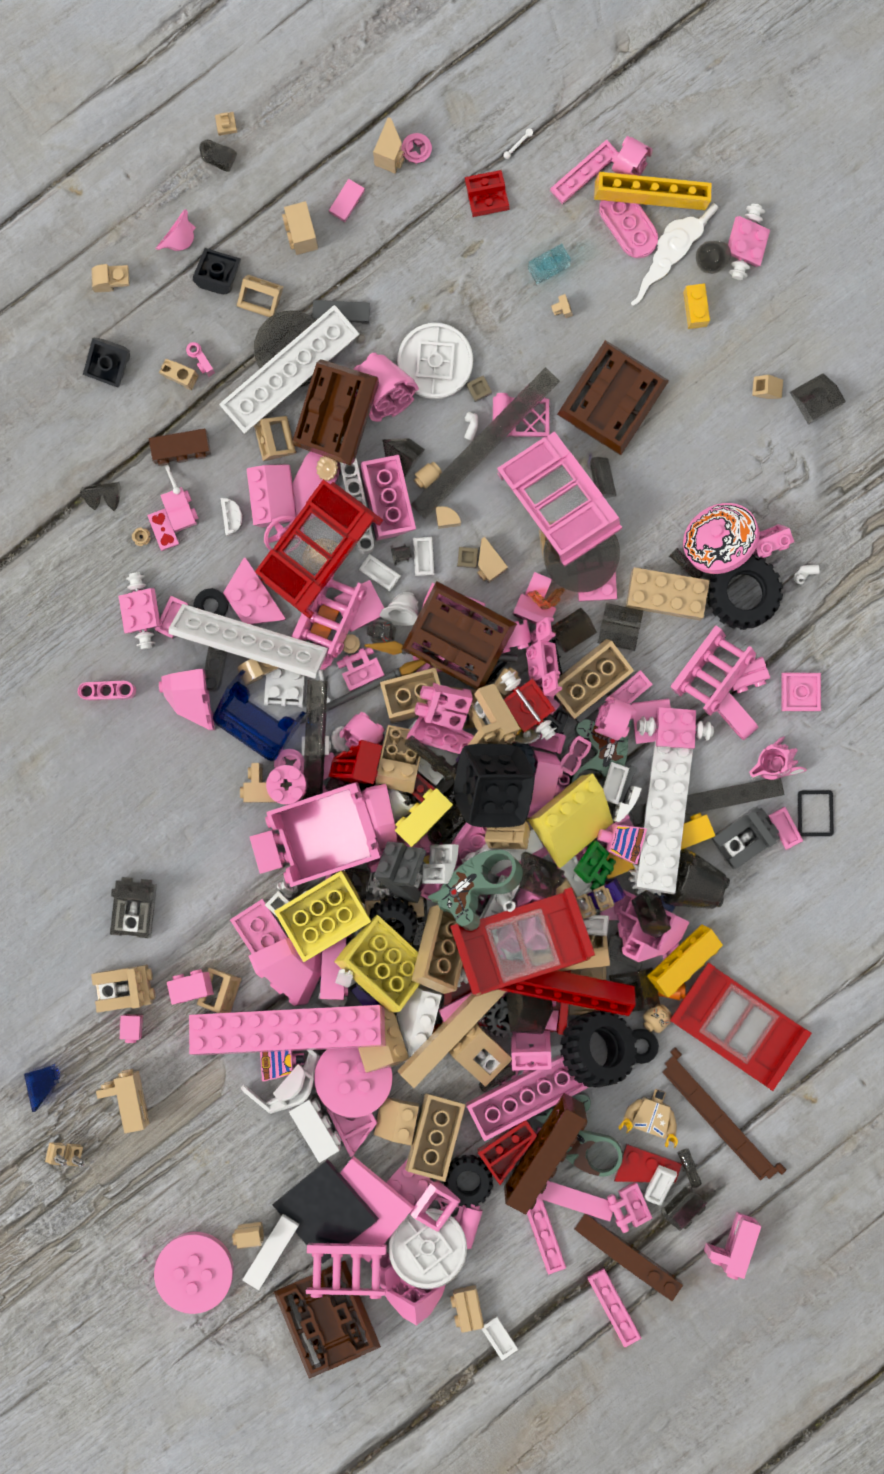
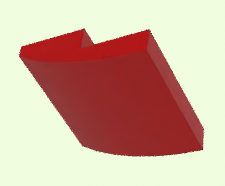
M502 170L465 177L472 217L510 210Z

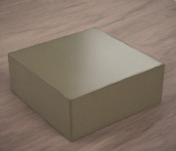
M484 376L466 384L474 402L492 394Z
M459 547L457 567L476 568L478 549Z

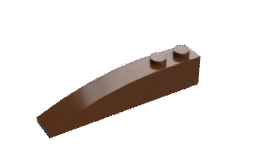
M584 1213L574 1230L669 1300L673 1301L683 1287L680 1279L588 1214Z

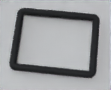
M832 791L798 792V832L801 836L833 835ZM802 794H829L830 833H802Z

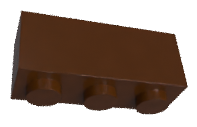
M205 428L149 438L152 461L158 464V466H165L170 464L169 462L176 460L178 463L187 462L188 458L194 457L196 459H205L207 455H211L208 432Z

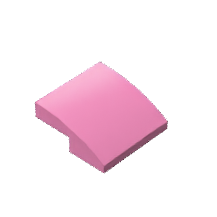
M370 580L362 583L367 588V595L364 601H361L349 629L350 632L381 618L380 613L384 606ZM342 593L333 599L348 606L352 595Z
M669 698L631 703L632 708L636 709L632 719L636 744L655 742L656 731L652 736H649L648 732L641 736L640 732L637 731V721L644 716L646 721L653 717L656 723L657 708H671Z

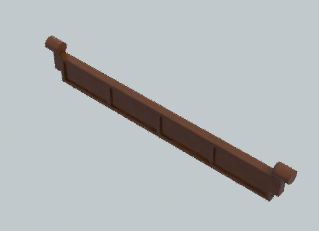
M674 1047L670 1051L673 1056L664 1063L667 1068L662 1071L668 1080L760 1181L765 1176L770 1179L777 1172L781 1175L784 1174L787 1169L780 1162L773 1166L677 1061L682 1054Z

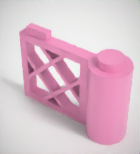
M497 393L493 397L494 437H547L549 435V399H545V395H533V398H513L508 396L507 393ZM516 403H523L528 409L521 415L516 410ZM536 403L544 404V412L541 415L532 408ZM529 410L537 417L531 425L523 417ZM520 419L528 427L524 432H516V423ZM540 420L545 426V432H537L532 426Z
M439 1194L435 1198L441 1206L439 1210L444 1211L451 1202ZM471 1204V1208H466V1205L462 1207L457 1205L459 1208L458 1214L453 1218L456 1219L465 1234L467 1249H472L483 1210L480 1209V1205L475 1207V1205Z

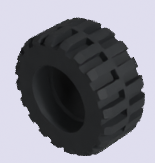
M752 555L744 564L732 571L712 574L711 579H709L707 596L709 597L708 605L713 609V615L715 617L718 616L721 623H726L734 629L740 628V630L755 628L772 618L779 609V603L783 598V593H781L783 584L779 582L778 578H780L778 572L775 573L773 570L774 566L771 563L769 565L765 563L764 558L760 557L758 559L755 558V555ZM745 574L753 577L761 587V601L752 609H739L728 598V584L738 575Z
M599 1010L582 1014L568 1023V1027L564 1029L563 1035L565 1036L561 1038L560 1045H562L560 1050L561 1056L563 1055L564 1057L562 1062L564 1067H568L569 1070L567 1072L569 1075L575 1076L574 1079L578 1083H583L587 1087H604L623 1081L626 1075L631 1073L633 1069L631 1066L635 1065L636 1058H634L635 1054H637V1048H635L634 1044L636 1039L631 1034L633 1031L630 1026L627 1027V1022L623 1018H619L618 1014ZM594 1032L604 1039L607 1046V1059L603 1066L594 1060L590 1051V1039Z

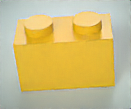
M705 283L688 285L683 291L688 329L707 327L710 317Z

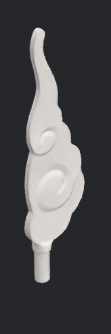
M715 203L699 219L687 217L674 220L667 225L664 234L658 240L653 263L650 266L649 272L643 278L639 294L631 302L632 306L637 305L642 300L648 287L665 277L670 271L671 266L683 258L692 243L702 236L707 221L719 208Z

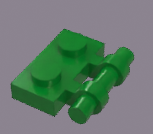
M593 841L573 870L585 883L593 882L590 887L592 891L605 884L607 875L612 873L614 870L613 866L616 863L612 858H609L608 861L606 860L610 853L598 841Z

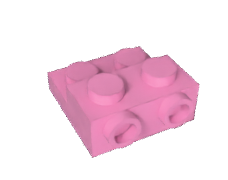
M777 524L760 531L759 542L753 554L765 558L770 556L774 550L778 549L781 551L789 548V544L794 543L790 528Z

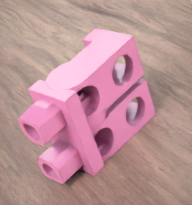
M433 683L432 687L422 686L420 698L428 701L427 704L417 702L415 714L424 717L427 723L432 722L440 726L462 731L473 700L471 690H457L443 685L439 686L436 683Z

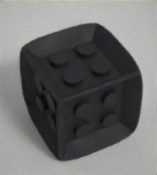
M471 744L464 746L459 756L454 782L455 801L464 820L469 825L475 827L498 828L523 825L528 817L534 790V772L524 752L519 747L509 744Z

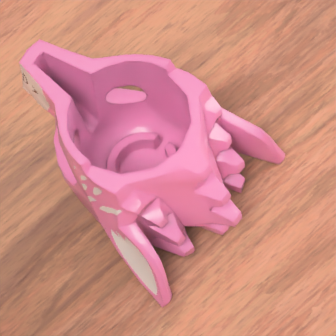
M783 736L761 752L757 764L749 773L752 780L760 777L775 780L807 770L804 767H795L798 764V760L793 759L798 750L797 748L788 749L789 747L786 744L782 745L781 743L785 739V736Z

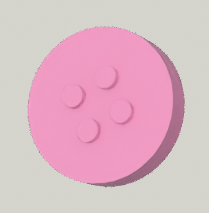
M358 1048L327 1049L316 1065L314 1086L318 1098L332 1113L345 1118H359L371 1114L385 1102L392 1086V1069L388 1067L366 1073Z
M187 1232L178 1235L168 1242L157 1258L154 1269L157 1291L161 1298L177 1311L189 1314L206 1312L217 1306L229 1291L234 1274L232 1257L226 1246L210 1234Z

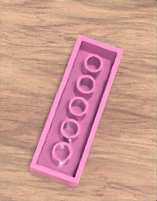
M560 1054L551 1059L552 1069L529 1070L466 1102V1106L483 1140L486 1141L556 1105L563 1093L573 1096L589 1087L584 1086L583 1083H578L574 1079L575 1076L569 1075L567 1072L569 1070L568 1067H564L562 1062L564 1057Z

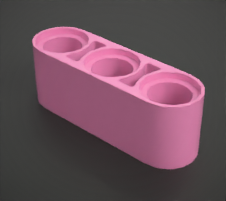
M128 681L85 682L78 687V695L88 701L131 699L136 694V687ZM125 685H129L131 688L128 695H123L122 688ZM90 686L92 694L86 697L84 689ZM106 686L111 687V693L108 696L103 694V689Z
M728 692L717 712L742 740H745L759 727Z

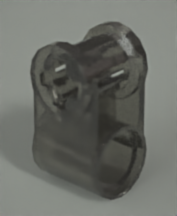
M204 140L199 146L200 155L204 162L214 165L223 171L230 172L237 156L235 150L212 140Z

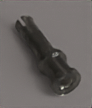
M413 735L406 740L405 745L427 761L433 771H438L443 775L446 781L451 780L455 776L457 767L450 765L445 757L436 755Z

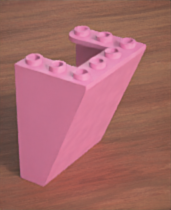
M358 782L266 812L267 817H265L268 828L272 827L273 830H279V842L281 845L284 844L286 851L284 852V858L286 863H290V867H287L286 872L283 874L286 883H290V887L382 857Z

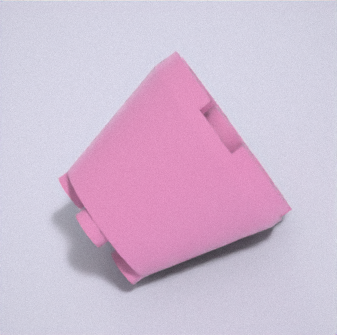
M376 352L371 353L366 361L354 367V370L378 377L379 385L369 414L372 421L380 422L383 417L390 414L392 417L398 415L413 402V395L419 390L414 379L385 355H378Z

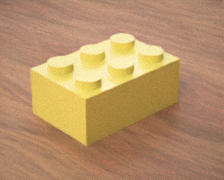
M437 788L434 791L432 789L428 790L423 796L425 800L421 804L416 803L409 810L411 814L407 818L402 817L395 824L397 826L395 831L411 847H414L454 806Z

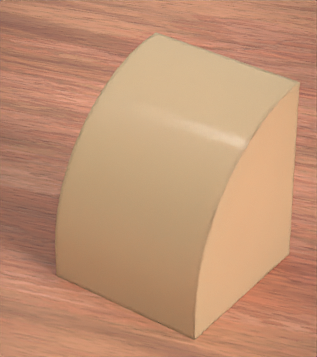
M771 375L754 377L752 396L765 399H781L783 379Z
M443 506L436 507L438 529L461 526L460 518L454 510Z

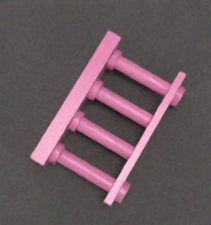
M333 575L309 607L314 612L313 616L309 619L302 613L292 637L303 641L310 640L329 648L328 654L337 658L344 648V640L361 601H364L366 598L367 588L361 583H358L356 588L335 581ZM332 587L352 595L348 606L326 598L328 588ZM325 605L345 613L341 623L318 615L320 607ZM317 622L336 630L333 641L311 633L310 630L313 623Z
M718 626L713 628L670 686L680 697L683 693L687 692L706 704L703 708L710 716L720 708L722 700L745 669L754 662L756 656L752 647L749 646L744 652L726 641L725 633ZM721 646L740 658L734 667L714 656V652L718 647ZM706 662H711L728 673L722 683L702 671ZM695 677L701 678L717 689L711 698L691 686Z
M308 1243L307 1253H312L313 1287H308L306 1294H311L313 1298H320L322 1294L370 1295V1299H381V1296H385L386 1289H380V1258H382V1255H386L387 1244ZM323 1254H331V1257H333L332 1288L321 1287V1257H323ZM343 1254H351L353 1258L352 1288H340L341 1257H343ZM363 1255H370V1258H372V1288H360V1260Z

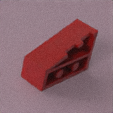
M360 740L358 746L353 745L350 747V751H343L333 758L328 777L348 783L373 784L378 775L377 766L382 745Z
M525 1120L498 1134L477 1149L479 1156L499 1185L503 1183L508 1173L535 1140L537 1134L529 1121Z

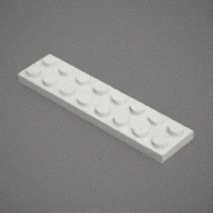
M335 305L332 306L224 399L219 406L238 428L246 434L261 419L312 377L316 363L320 359L329 362L360 334Z
M182 604L168 634L314 679L328 651L326 647Z
M656 740L654 742L643 826L647 831L639 857L635 887L637 889L675 894L693 749L657 747Z

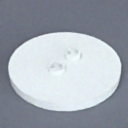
M427 323L413 329L404 338L398 351L397 364L418 385L419 390L415 394L428 399H443L460 391L469 380L473 368V353L468 340L456 328L443 323Z
M428 1208L426 1211L435 1221L444 1212L434 1208ZM408 1214L390 1237L389 1257L394 1270L402 1280L417 1288L434 1289L448 1284L459 1274L466 1260V1237L459 1223L451 1215L440 1231L437 1232Z

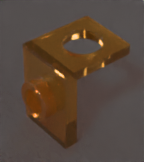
M564 587L555 589L547 600L536 590L528 592L527 595L544 610L556 606L561 599L559 597L565 592Z

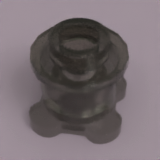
M406 544L395 548L393 545L390 546L395 566L397 562H409V558H412L410 546L406 547Z

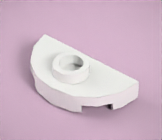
M221 498L226 536H229L239 530L243 514L240 507L234 501L228 498Z

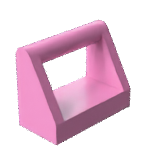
M438 1180L428 1186L409 1214L416 1220L439 1232L460 1203V1199ZM439 1194L451 1202L439 1219L435 1221L426 1211Z

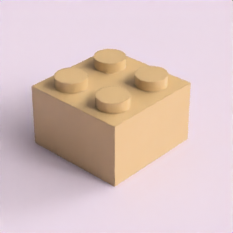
M306 201L284 207L285 214H282L291 250L295 249L296 255L318 250Z

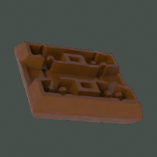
M605 340L557 415L601 444L622 455L669 380ZM609 354L611 357L605 364L604 368L602 369L594 383H592L589 380L596 372L600 363L604 360L605 356ZM650 383L656 384L639 412L636 411L635 407ZM585 386H590L589 391L576 411H571ZM631 414H634L636 417L621 440L615 439L626 420H628Z
M320 359L316 363L293 437L294 446L351 466L355 461L379 385L378 377Z
M436 581L402 650L478 690L487 683L517 623ZM440 594L470 609V612L465 610L459 611L437 598ZM447 606V607H449V609H448L449 612H447V611H445V610H443V609H441V608H442V607L445 608V607ZM474 613L504 628L503 632L500 633L480 622V618L474 616ZM488 629H490V630H492V632H491L492 635H490V634H488V633H486V632H484V631H485V630L488 631ZM430 642L431 647L429 648L423 643ZM414 643H417L427 648L428 650L440 655L445 660L436 657L434 654L430 652H424V650L421 647L415 645ZM449 661L479 676V678L471 674L466 675L464 670L449 664ZM466 665H473V671L468 669Z
M346 1260L341 1262V1278L343 1283L346 1284V1288H352V1275ZM333 1265L321 1270V1287L332 1288ZM313 1274L274 1291L309 1379L381 1347L360 1295H349L353 1306H350L346 1295L322 1294L320 1298H313L311 1294H306V1289L313 1287ZM292 1294L301 1315V1329L298 1326L295 1314L287 1295ZM301 1298L304 1306L299 1307L298 1303H300L299 1299ZM354 1310L357 1313L362 1329L366 1332L367 1342L364 1341L352 1312ZM356 1328H357V1330H358V1332H359V1335H360V1336H357V1337H355V1335H354V1333H356V1330H355ZM302 1333H305L307 1340H311L320 1363L314 1364ZM319 1344H320L321 1349H322V1351H323V1352H321V1353H318V1352H317V1350L319 1349V1348H318V1345H319Z

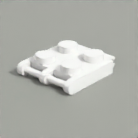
M282 668L266 674L264 705L281 704L284 707L286 705H298L299 708H303L305 675ZM269 698H279L282 699V701L269 700ZM286 699L299 700V702L286 701Z

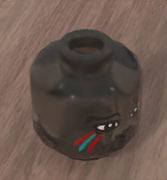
M375 619L372 625H368L367 636H370L372 643L390 642L395 639L396 627L393 626L391 621Z

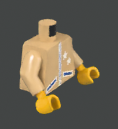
M655 1089L652 1099L643 1096L642 1099H637L627 1107L623 1122L618 1126L619 1130L625 1125L627 1127L626 1133L635 1128L666 1139L665 1147H668L669 1141L674 1143V1149L678 1144L674 1112L669 1105L663 1103L666 1092Z

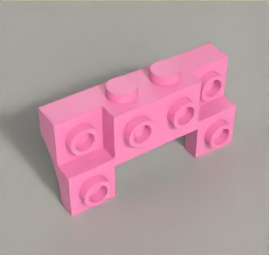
M547 617L538 622L536 629L530 632L532 642L531 646L526 648L529 680L533 678L550 703H552L555 694L561 691L562 687L558 686L560 671H558L556 645L549 642L550 639L556 636L551 629V622L554 621V618Z

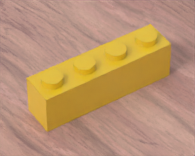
M701 924L647 977L659 993L669 998L698 969L702 968L705 962L715 955L723 944L711 928Z

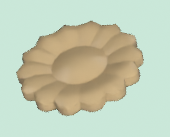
M324 456L320 457L316 467L319 478L325 481L333 479L337 474V461Z

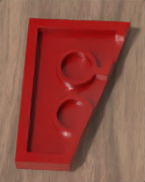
M626 1143L622 1155V1163L616 1172L614 1182H650L659 1165L676 1171L678 1177L682 1164Z

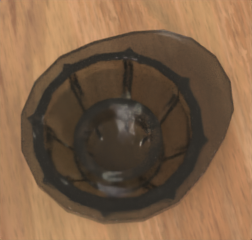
M723 241L705 242L700 245L696 252L697 265L702 271L709 274L718 273L731 259V250Z

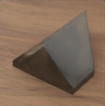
M382 439L385 457L399 455L405 479L425 449L411 439Z

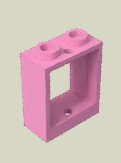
M550 1031L512 1032V1071L552 1069Z

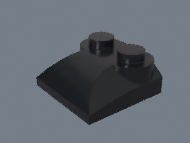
M204 248L193 275V282L201 289L222 295L228 294L232 291L233 281L241 258Z
M92 338L83 375L118 388L126 364L130 360V350L105 339Z

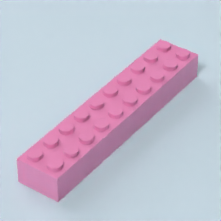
M381 1005L189 1015V1054L191 1055L386 1046L385 1009Z

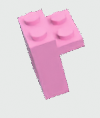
M737 1212L725 1249L706 1243L704 1251L708 1258L711 1259L710 1262L721 1266L728 1277L738 1280V1277L744 1279L761 1230V1225L755 1218Z

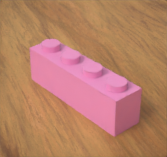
M347 937L322 951L320 999L344 1000L345 996H348L349 987L335 983L341 968L334 962L347 945Z

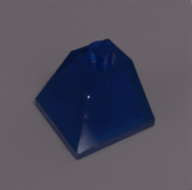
M55 1064L33 1068L24 1073L32 1112H36L45 1105L59 1083L60 1072L55 1067Z

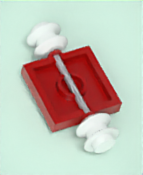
M508 671L501 677L503 681L500 684L505 683L507 686L505 691L512 690L513 693L503 700L523 733L537 724L539 726L535 732H541V740L545 738L547 741L556 734L554 730L557 728H551V720L543 722V719L554 712L555 708L533 678L519 687L521 679L514 677L516 671L514 673Z

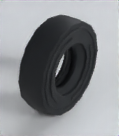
M213 588L204 589L195 597L193 603L195 608L205 611L204 602L209 598H213L218 602V608L213 613L221 616L226 615L228 601L219 590Z
M646 1029L633 1030L631 1034L635 1037L636 1041L638 1039H645L649 1045L645 1053L635 1054V1063H649L658 1053V1040L652 1032Z

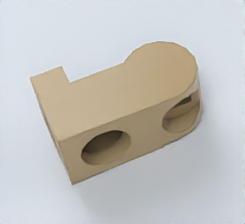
M169 359L164 360L159 374L191 391L199 377L195 370Z

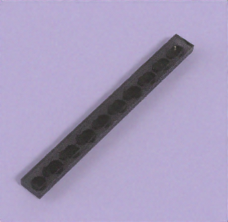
M545 367L439 477L417 497L411 506L426 519L560 381Z

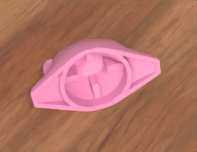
M186 209L183 210L155 249L168 248L174 251H182L192 244L194 239L193 231L196 227L188 221V211Z

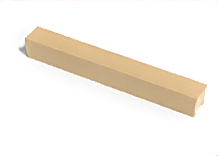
M495 990L477 997L471 994L398 1070L400 1075L415 1088L506 991Z

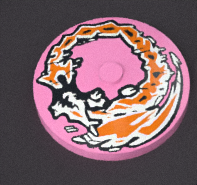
M721 503L710 506L696 515L688 525L683 539L684 552L691 564L705 573L720 574L732 571L744 564L754 553L759 542V526L752 513L741 505Z

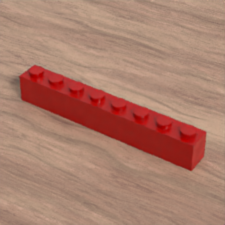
M501 959L506 976L527 969L525 963ZM559 970L498 989L629 1016L636 1005L635 986Z

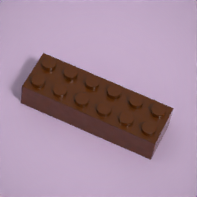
M563 1093L538 1132L537 1137L504 1185L506 1205L525 1215L529 1209L532 1210L537 1201L536 1198L545 1191L549 1178L554 1177L557 1171L556 1167L565 1160L567 1150L570 1146H574L580 1130L583 1131L588 1121L584 1103Z

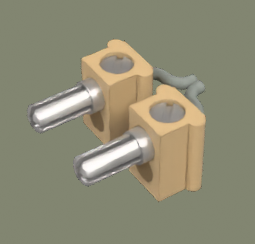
M601 886L593 890L599 910L595 909L591 896L583 894L576 898L583 919L614 906L608 888Z
M49 1142L45 1162L51 1165L83 1167L85 1164L81 1160L83 1147L79 1144H66L65 1146L63 1143Z

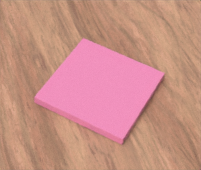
M353 1156L340 1174L379 1219L349 1244H384L414 1206ZM363 1255L362 1257L368 1263L372 1259L370 1258V1255Z

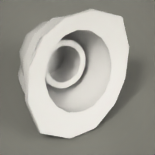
M412 592L400 593L388 607L382 609L380 617L393 625L412 626L418 618L419 602Z

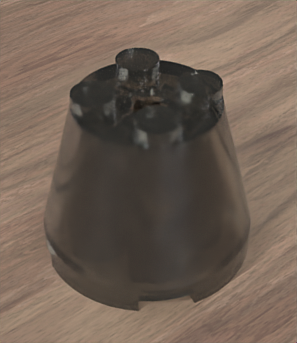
M681 849L675 894L665 893L663 901L666 904L677 907L704 909L721 907L724 902L723 895L725 889L730 884V879L726 877L725 873L695 852Z

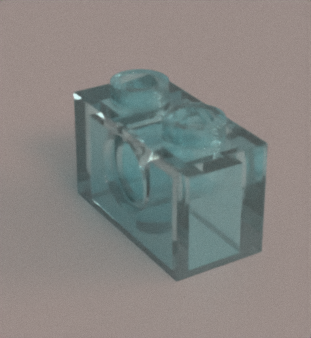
M560 244L529 261L528 270L538 285L570 267L571 258L563 244Z

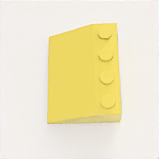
M593 773L577 778L528 819V822L558 868L564 866L598 837L600 829L606 830L613 824L604 790Z
M345 871L336 873L274 911L303 962L371 922L355 887Z
M378 915L345 946L334 961L341 969H345V972L352 971L354 973L352 979L389 1012H400L420 985L412 981L418 952Z

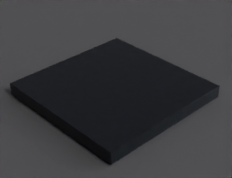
M328 1159L272 1204L281 1216L284 1214L299 1223L295 1232L306 1245L308 1243L349 1244L379 1219ZM323 1254L321 1263L323 1264L330 1259L331 1254Z

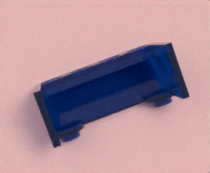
M242 669L227 686L213 715V721L217 726L265 759L274 761L290 741L306 713L302 711L296 720L284 716L278 721L248 701L250 691L245 685L240 683L246 672Z

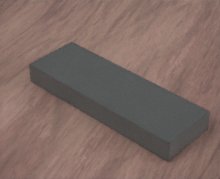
M313 300L312 320L316 321L335 305L349 322L369 323L370 303Z

